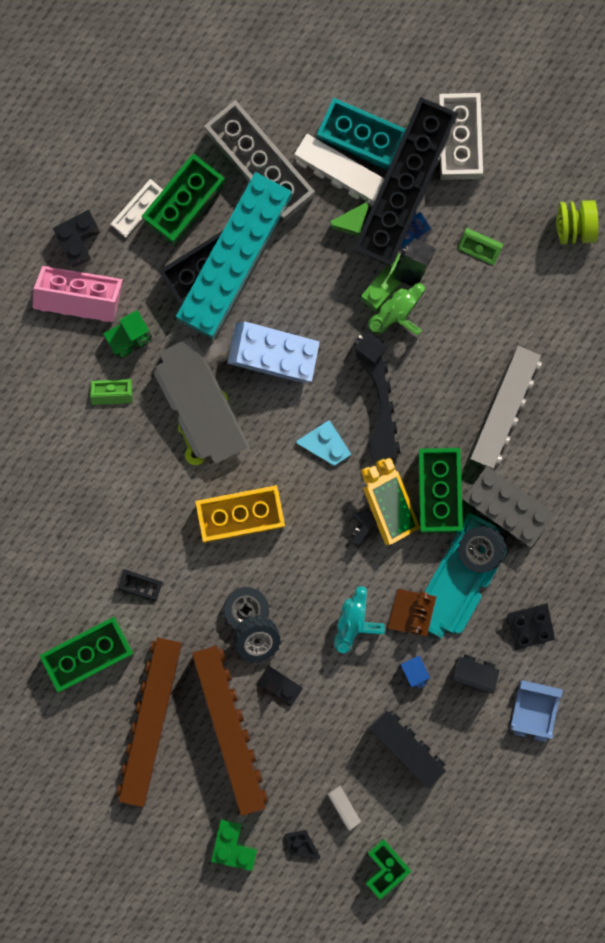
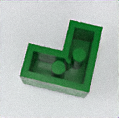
M138 310L120 319L121 324L103 333L116 357L121 355L122 358L132 353L131 349L139 346L141 348L149 344V339L152 338Z
M221 818L211 862L253 871L258 848L237 844L242 823Z
M381 838L367 851L380 868L365 882L379 899H382L412 872L384 838Z

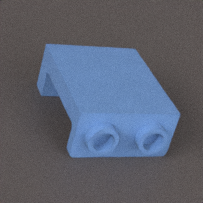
M520 680L510 729L515 730L514 735L526 737L527 733L535 735L534 739L544 742L547 741V738L552 739L559 699L562 697L563 690Z

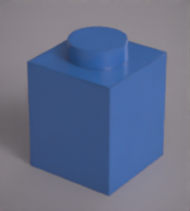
M420 655L400 664L410 687L415 686L418 689L428 684L426 680L430 679V676Z

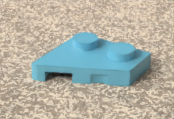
M330 420L296 441L299 446H302L333 466L352 455Z

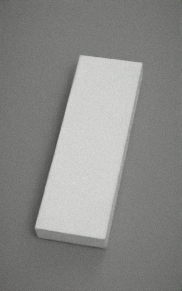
M150 179L110 225L127 238L142 221V214L163 189Z

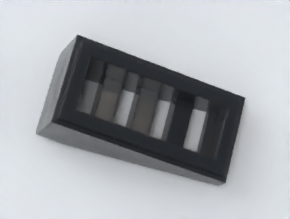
M122 569L115 589L157 601L163 582ZM127 575L131 576L128 586L125 587L124 583ZM135 578H138L139 580L136 589L134 590L132 589V586ZM143 580L147 581L144 592H140ZM151 583L157 584L156 589L154 586L152 595H149L148 591Z

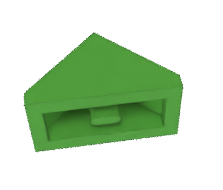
M367 202L330 221L331 228L359 237L368 211Z

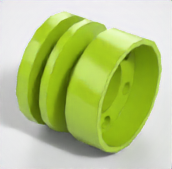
M581 200L578 210H576L574 202L569 201L568 211L566 202H559L556 214V230L561 245H567L568 235L571 244L576 243L577 235H580L583 244L597 242L598 210L595 200Z

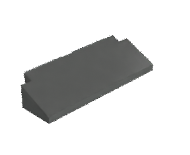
M191 336L160 352L159 355L163 363L155 366L154 375L171 408L178 410L180 414L178 422L194 454L197 457H202V459L211 455L216 464L250 447L195 337Z

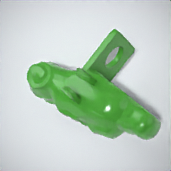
M416 283L409 289L401 288L396 291L392 299L387 300L381 306L380 313L370 318L368 322L370 331L375 334H381L392 323L398 321L418 336L422 330L407 320L406 317H408L425 292V286L421 283Z

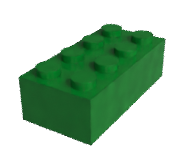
M193 153L142 214L143 222L175 246L225 186V178Z
M461 448L419 449L420 534L462 533Z
M112 617L39 656L57 692L60 693L135 653L117 618Z

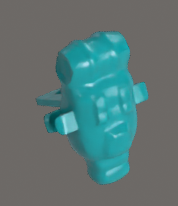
M364 586L356 587L352 598L346 599L341 607L342 613L339 615L337 622L338 633L334 637V647L339 653H346L352 649L353 641L359 632L385 634V624L365 622L367 588Z

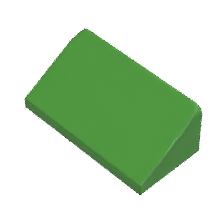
M466 228L457 249L494 265L503 244Z
M132 379L91 381L90 397L92 405L133 403Z

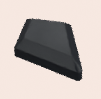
M306 830L285 833L289 855L321 858Z

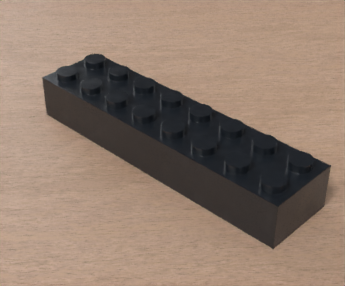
M420 97L355 245L354 251L393 268L458 119L457 112Z

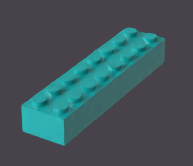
M257 172L254 173L177 313V321L214 340L291 200V190Z

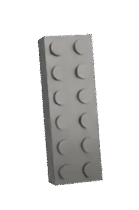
M236 100L204 125L207 135L248 182L251 181L254 173L257 172L292 191V198L280 218L283 223L315 197V191Z

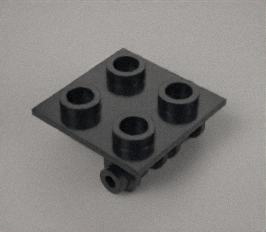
M548 603L507 613L506 617L510 625L515 650L555 640Z

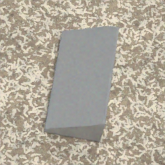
M341 786L328 792L329 799L347 830L350 831L361 822Z

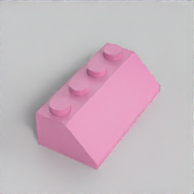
M42 266L34 286L33 309L97 319L104 322H114L123 279Z

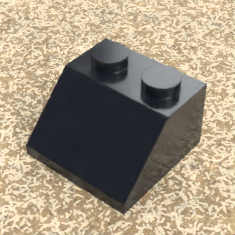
M464 654V657H458L451 681L494 694L500 671L495 669L496 664L487 661L480 664L475 662V657Z

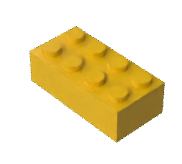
M277 485L195 501L204 543L285 528Z

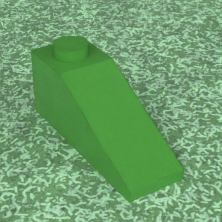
M400 253L393 268L387 266L361 296V301L376 313L402 283L395 279L398 272L395 270Z

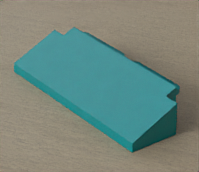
M471 513L467 514L463 522L462 533L456 534L425 590L428 595L437 596L428 632L441 639L446 630L453 634H460L464 631L482 598V595L478 592L481 587H488L498 568H495L486 573H475V571H470L464 566L459 558V541L468 530L486 526L498 531L499 534L501 533L497 526ZM483 546L478 548V550H480L482 553L485 552V548Z

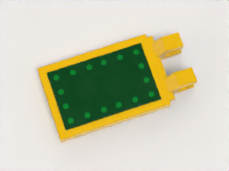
M391 458L376 462L379 473L376 466L366 467L361 470L364 482L367 485L363 490L385 545H391L420 528L400 475L394 469Z

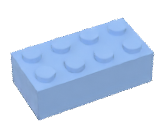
M244 321L235 324L227 364L296 382H312L320 342Z

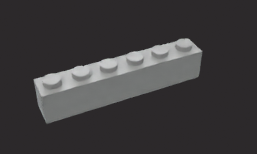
M520 346L516 348L469 461L483 467L488 466L492 470L494 466L499 467L503 457L499 454L502 447L507 448L511 437L507 435L510 428L514 430L519 418L515 416L518 410L522 411L526 403V399L523 397L525 392H530L534 380H531L533 373H538L542 362L539 361L541 355Z

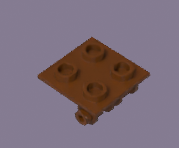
M398 589L388 629L427 637L437 596L428 595L427 592L423 591L418 593Z

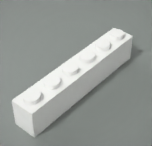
M306 134L294 154V159L297 160L296 163L303 168L310 167L314 170L313 173L322 179L327 177L332 180L331 184L339 189L344 187L349 190V195L355 199L361 197L372 208L384 178L309 134Z

